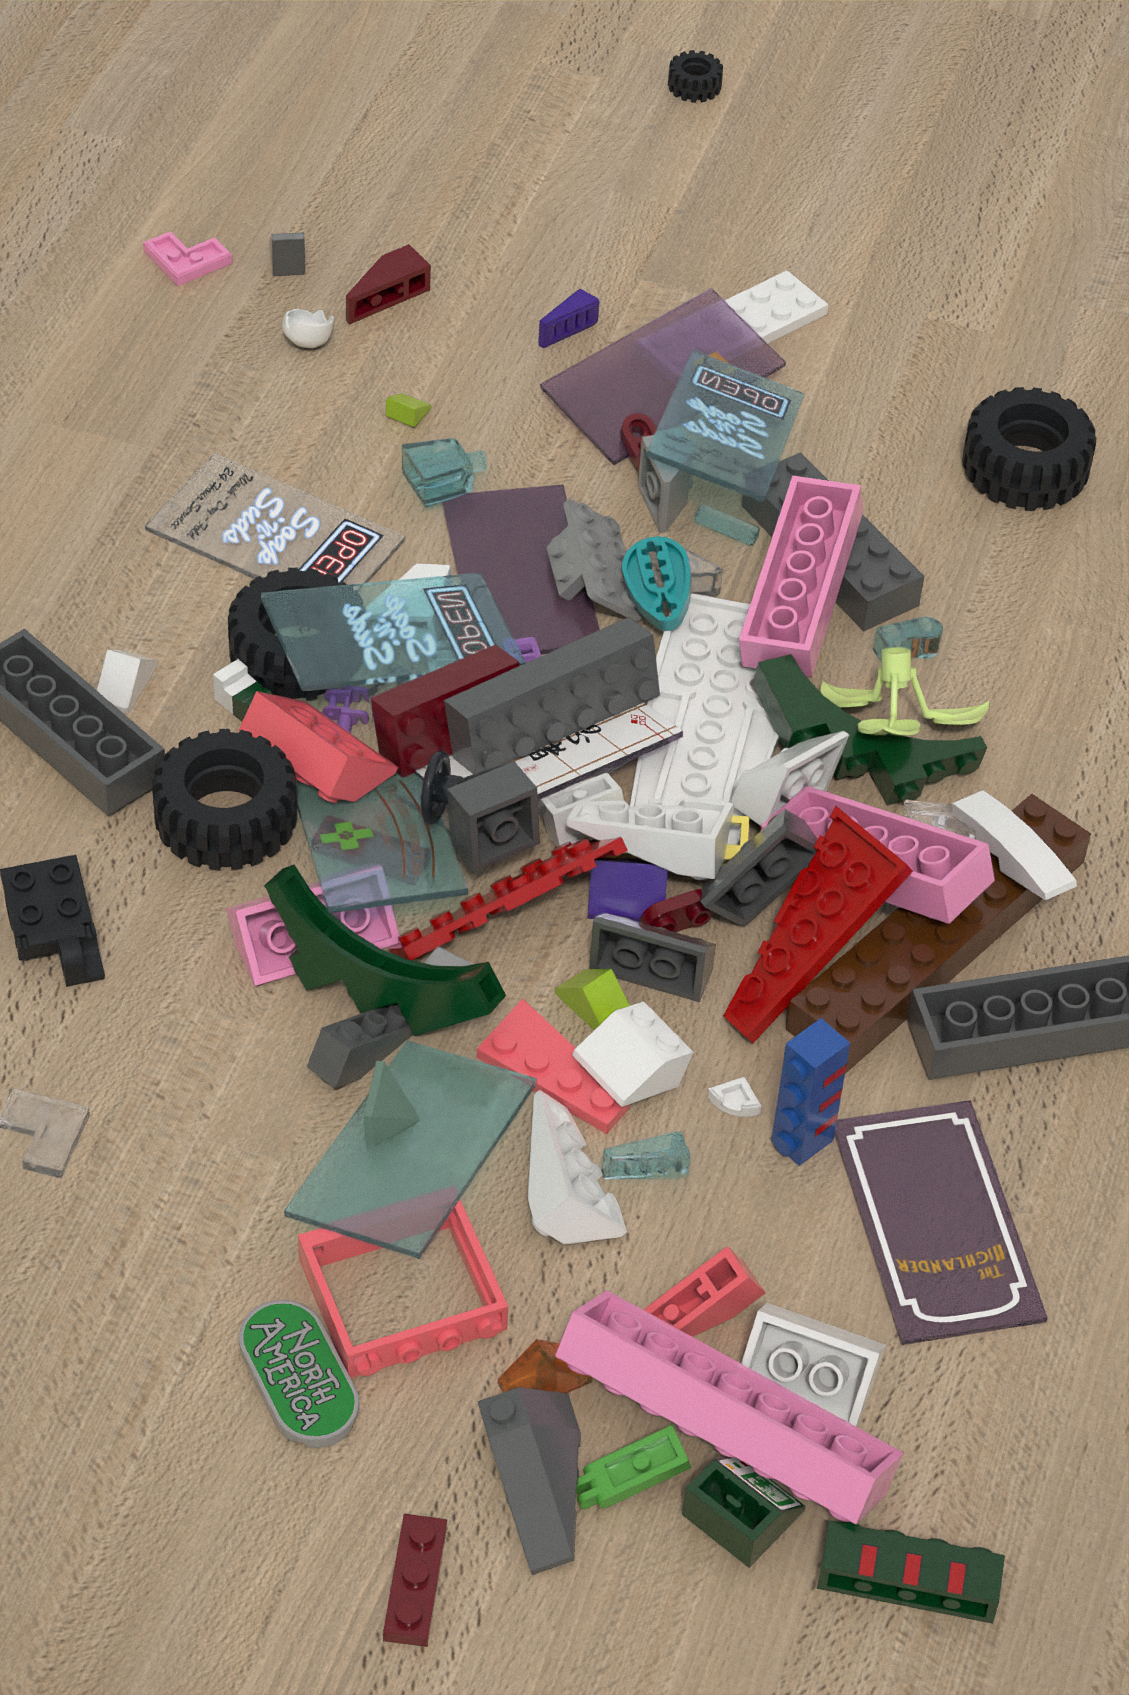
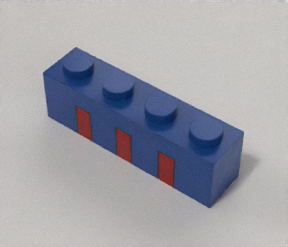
M822 1018L787 1042L785 1046L771 1142L774 1143L779 1153L783 1156H788L799 1166L834 1140L850 1042Z

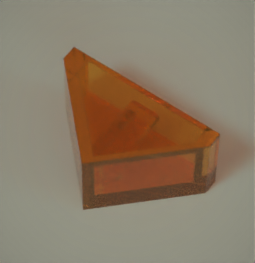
M536 1339L498 1378L497 1384L502 1392L521 1387L570 1393L592 1383L593 1377L572 1371L565 1361L555 1356L560 1343Z

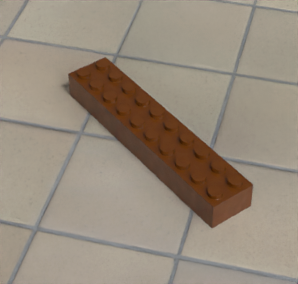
M1030 794L1012 810L1056 854L1071 874L1084 863L1091 836L1090 832L1033 794ZM990 852L995 881L950 924L899 907L790 1000L786 1030L793 1036H797L822 1018L850 1042L846 1074L907 1020L912 989L949 983L1036 906L1042 898L1001 872L999 858Z

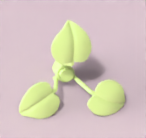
M891 647L881 650L882 667L878 668V678L874 690L839 688L824 681L821 684L823 696L838 707L865 706L869 702L882 700V693L880 691L885 681V687L891 688L890 720L868 719L859 722L858 731L870 735L890 734L909 736L919 733L921 726L917 720H897L898 689L907 687V681L911 680L923 717L933 719L934 723L950 725L973 724L980 721L989 709V701L984 704L972 707L929 710L916 677V668H911V650L902 647Z

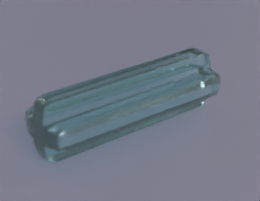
M701 504L696 510L694 520L702 526L747 545H753L759 537L760 529L756 525L706 504Z

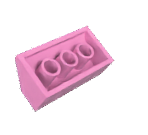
M368 867L308 884L311 891L325 907L357 935L380 949L400 943L398 940L399 932L382 869ZM269 896L226 908L235 945L254 986L296 974L289 956L297 949V946L289 936L287 928Z

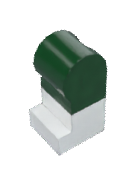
M239 659L213 674L214 700L241 722L248 711L256 691L274 695L267 688H262V685L248 674V667Z

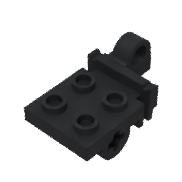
M77 855L0 869L11 930L14 933L19 960L58 953L66 987L105 979L95 925L92 923Z

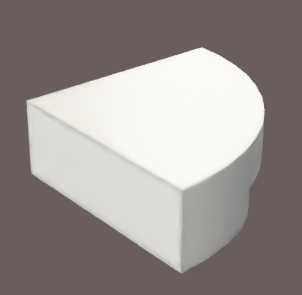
M745 1077L708 1088L707 1097L717 1108L728 1114L740 1117H751L761 1114L762 1106Z

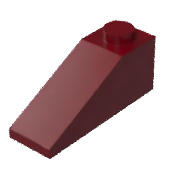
M409 244L382 255L346 295V322L350 325L430 291L431 265Z

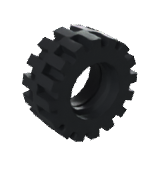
M690 50L688 54L684 51L680 53V56L675 55L669 65L668 86L669 91L673 92L676 98L681 96L683 101L690 99L691 103H696V100H700L702 103L706 102L707 98L712 100L715 98V95H719L722 87L723 65L720 64L718 58L714 59V55L710 53L705 55L704 51L695 53V50Z

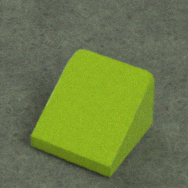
M404 393L392 395L386 399V416L414 428L431 409V404Z

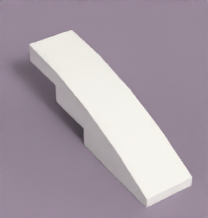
M984 790L952 803L953 816L975 830L976 840L989 844L990 852L999 858L1001 872L1044 900L1077 887L1074 876L1042 839L1010 809Z

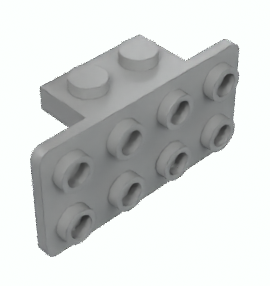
M568 499L563 504L568 526L558 536L554 537L546 547L559 596L570 601L581 589L586 587L589 598L594 602L625 617H629L635 622H639L644 616L634 605L624 582L622 561L627 550L623 544L619 524L612 517L603 516L593 511L584 503L579 504L572 499Z

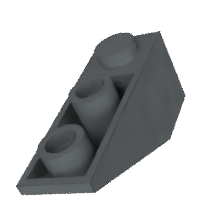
M397 1002L322 1027L307 1067L331 1086L338 1088L361 1079L375 1067L376 1061L384 1060L414 1034L404 1015H402Z

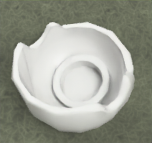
M293 309L285 313L282 329L284 334L295 345L304 348H316L325 344L329 339L333 329L334 316H330L327 321L323 310H318L312 314L306 310Z

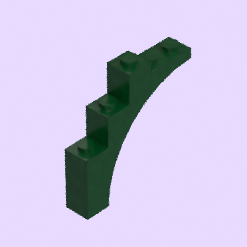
M792 654L758 662L752 685L778 734L783 748H791L800 742L845 731L849 734V737L834 772L836 779L849 775L857 777L866 771H870L887 806L899 802L906 804L920 797L926 782L936 783L947 776L959 773L962 775L970 774L980 767L987 750V746L981 736L960 740H923L890 734L870 735L858 731V723L861 720L846 713L823 696L804 675Z
M295 864L282 868L264 885L272 904L276 907L287 928L289 936L297 946V949L289 956V959L306 991L343 980L349 996L354 1000L360 1013L397 1002L414 1036L489 1015L506 997L489 962L467 966L430 965L408 960L380 949L357 935L336 918L311 891Z

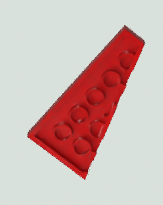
M835 806L830 815L833 821L825 836L820 835L813 847L816 853L808 868L800 871L774 920L777 926L769 941L763 940L757 952L760 958L752 973L744 976L723 1015L752 1043L788 1007L790 1000L815 978L913 872L902 859L837 806Z
M622 837L591 843L588 838H585L574 844L571 841L561 844L550 851L552 857L544 861L539 858L520 868L522 874L513 878L509 875L493 882L490 885L491 892L483 896L479 892L460 901L462 908L452 914L450 910H446L429 919L431 925L422 931L417 927L398 936L400 943L388 950L390 953L413 960L435 949L437 946L439 947L455 938L453 931L456 929L461 933L488 922L485 914L494 915L505 909L508 912L564 883L563 876L566 875L567 878L573 877L597 867L594 859L608 856L616 857L628 851Z

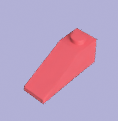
M727 1246L643 1310L693 1337L732 1319L766 1292L745 1261Z

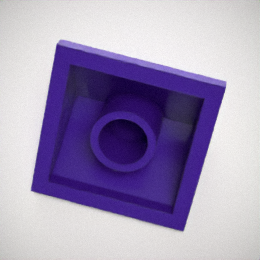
M609 857L594 859L597 867L591 869L588 919H594L597 915L608 913L640 922L642 914L648 907L666 899L667 869L646 860Z

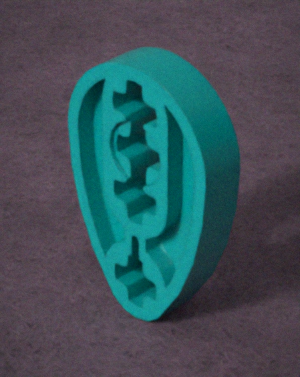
M648 537L636 542L628 549L622 561L623 577L629 596L640 613L654 626L664 631L674 630L682 624L688 611L692 594V578L687 552L678 542L667 537ZM651 551H655L664 583V587L658 588L655 584L654 571L652 570L651 559L648 554ZM663 602H666L667 608L670 609L672 615L669 617H665L663 613Z

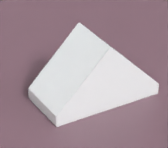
M107 649L97 691L121 712L129 714L156 669L158 662L155 659L128 651Z

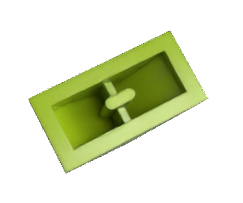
M584 969L555 988V994L593 1030L598 1028L614 1011L630 1006L612 969Z

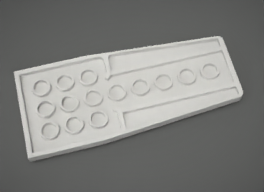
M692 593L689 608L682 624L674 630L664 631L656 657L660 696L649 700L647 705L682 731L639 750L630 807L648 804V800L661 799L662 806L684 805V799L687 798L731 802L735 792L733 784L738 775L744 770L748 771L758 766L764 759L769 760L774 756L779 738L752 685L756 668L743 667L739 638L750 604ZM734 807L733 815L746 816ZM730 826L727 844L740 845L741 826Z

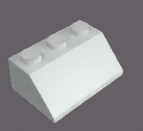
M841 731L800 742L791 748H784L778 755L769 760L764 759L758 766L748 771H742L733 784L735 792L730 803H734L736 809L749 816L759 825H763L806 786L826 792L849 734Z
M766 1303L757 1312L741 1364L857 1427L875 1383L886 1345Z

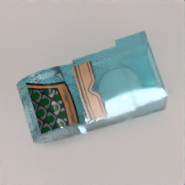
M919 617L877 627L873 651L880 662L881 650L891 647L910 649L911 660L935 657L939 652L942 638V624L931 617Z

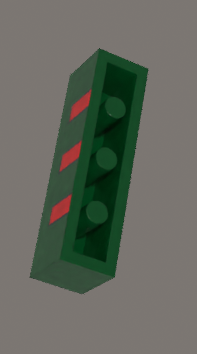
M829 1520L817 1589L993 1624L1000 1599L1005 1555L993 1553L991 1550L983 1547H961L951 1545L942 1539L931 1538L926 1540L906 1536L897 1530L880 1531L861 1527L859 1524H854L851 1521L835 1522Z

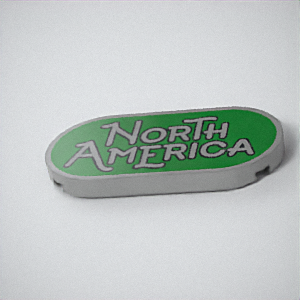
M290 1300L270 1301L252 1310L244 1319L240 1328V1353L278 1430L285 1438L295 1443V1440L306 1443L307 1447L314 1448L330 1446L344 1439L352 1430L358 1416L359 1397L355 1385L319 1317L309 1307Z

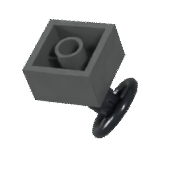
M438 750L431 756L422 785V818L426 824L434 825L440 820L445 806L448 805L451 845L473 872L540 844L537 787L515 761L463 778L462 776L451 775L450 759L445 751Z

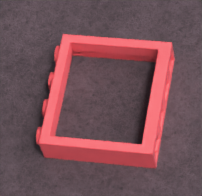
M455 1188L298 1235L299 1261L335 1349L350 1378L359 1375L369 1376L382 1368L398 1363H411L418 1360L421 1356L440 1350L450 1351L462 1343L478 1338H491L501 1331L507 1330V1302ZM449 1228L483 1307L353 1347L320 1267Z

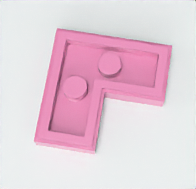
M170 231L143 242L144 252L177 286L232 264V254L216 238L187 248Z

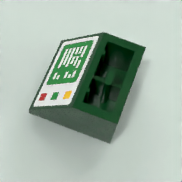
M722 1457L714 1459L685 1488L682 1515L750 1568L805 1511L806 1506L771 1479L758 1475L751 1465L738 1458Z

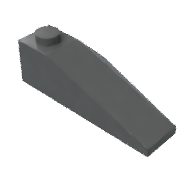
M518 1387L477 1401L532 1575L574 1561L577 1511L575 1509L576 1485L579 1482V1470L577 1467L578 1447L581 1445V1432L569 1394Z

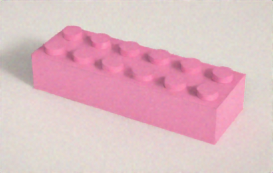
M792 476L740 634L739 646L743 667L757 668L758 662L792 654L804 675L807 677L813 676L863 515L861 485Z
M810 786L802 789L772 816L774 817L786 809L804 819L818 839L820 835L825 836L833 821L830 815L835 806H837L913 870L908 878L885 902L948 924L995 881L988 843ZM771 818L761 825V830L767 826Z

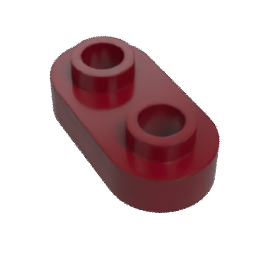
M634 413L624 419L620 430V437L639 471L642 437L660 433L651 418L641 413ZM632 433H639L641 437H635Z
M695 889L651 905L642 914L640 923L662 927L672 932H679L706 924L714 912L705 908L701 903L702 889Z

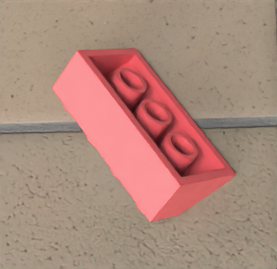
M256 691L238 730L251 732L252 737L258 738L260 735L271 742V747L275 745L286 754V758L291 761L294 772H296V779L304 784L315 786L319 789L317 794L320 797L333 803H338L339 799L356 802L393 776L398 769L395 764L305 701Z

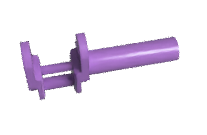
M344 686L343 689H328L325 691L324 698L329 703L328 706L323 708L322 713L331 720H338L337 724L351 733V727L357 724L358 718H362L361 722L363 724L368 723L369 714L363 710L350 709L349 705L352 702H359L361 695H364V700L370 701L372 693L366 687ZM336 703H344V707L336 706Z

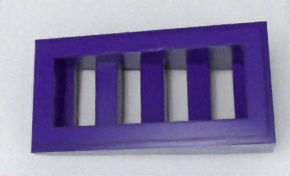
M581 288L574 292L540 320L538 346L546 348L595 325L598 322L599 299Z

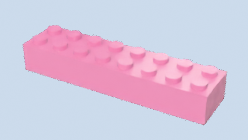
M608 1290L572 1312L555 1355L557 1358L565 1361L572 1371L583 1375H590L599 1380L608 1391L617 1395H625L640 1403L641 1408L647 1413L663 1416L674 1422L683 1433L708 1441L715 1445V1449L722 1455L742 1460L751 1465L758 1475L768 1479H776L790 1487L792 1493L799 1498L813 1500L826 1507L832 1516L841 1521H851L857 1524L885 1497L904 1454L900 1450Z

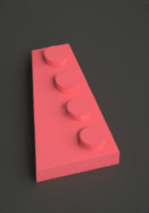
M523 998L477 1048V1059L534 1092L541 1090L567 1107L571 1114L606 1134L630 1107V1104L621 1107L572 1056L575 1047Z

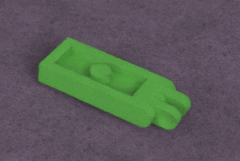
M673 1425L586 1465L583 1468L585 1475L579 1477V1482L576 1485V1494H580L577 1497L580 1508L586 1509L597 1503L600 1508H608L692 1468Z

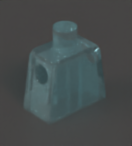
M454 438L402 445V473L425 507H430L471 492L474 488L473 473L487 469V459L483 450L466 453L458 440Z

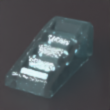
M681 1131L604 1149L601 1172L604 1179H680L688 1177L691 1157Z

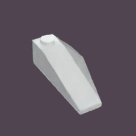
M699 798L684 799V805L662 806L661 799L648 800V804L639 807H629L623 800L577 802L567 818V827L600 841L622 837L628 849L627 853L679 875H687L697 880L715 879L724 862L734 803Z
M538 1090L534 1094L528 1186V1202L532 1213L531 1221L533 1226L541 1235L545 1237L551 1236L564 1245L622 1237L627 1233L619 1204L614 1194L608 1192L605 1195L598 1179L603 1174L599 1166L594 1163L592 1164L588 1156L581 1150L585 1147L586 1142L568 1108L541 1090Z

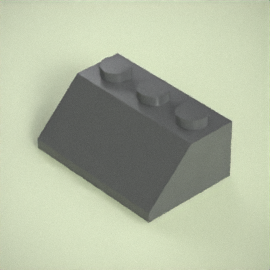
M784 809L780 814L772 817L764 829L753 839L744 843L740 851L725 865L721 866L715 879H709L703 884L701 903L705 908L745 927L797 879L802 869L808 868L816 853L813 847L817 837L804 819Z
M603 913L595 916L593 920L589 969H612L616 979L700 1002L713 970L716 944L701 938L668 931L662 927H654L633 921L627 917Z

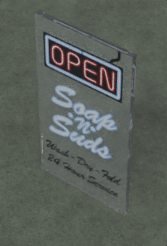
M216 453L145 524V531L253 579L258 576L264 578L268 572L277 569L279 572L288 571V568L298 567V571H307L308 568L318 570L319 574L325 575L329 573L337 577L338 583L345 582L353 589V593L356 595L361 592L405 542V535Z

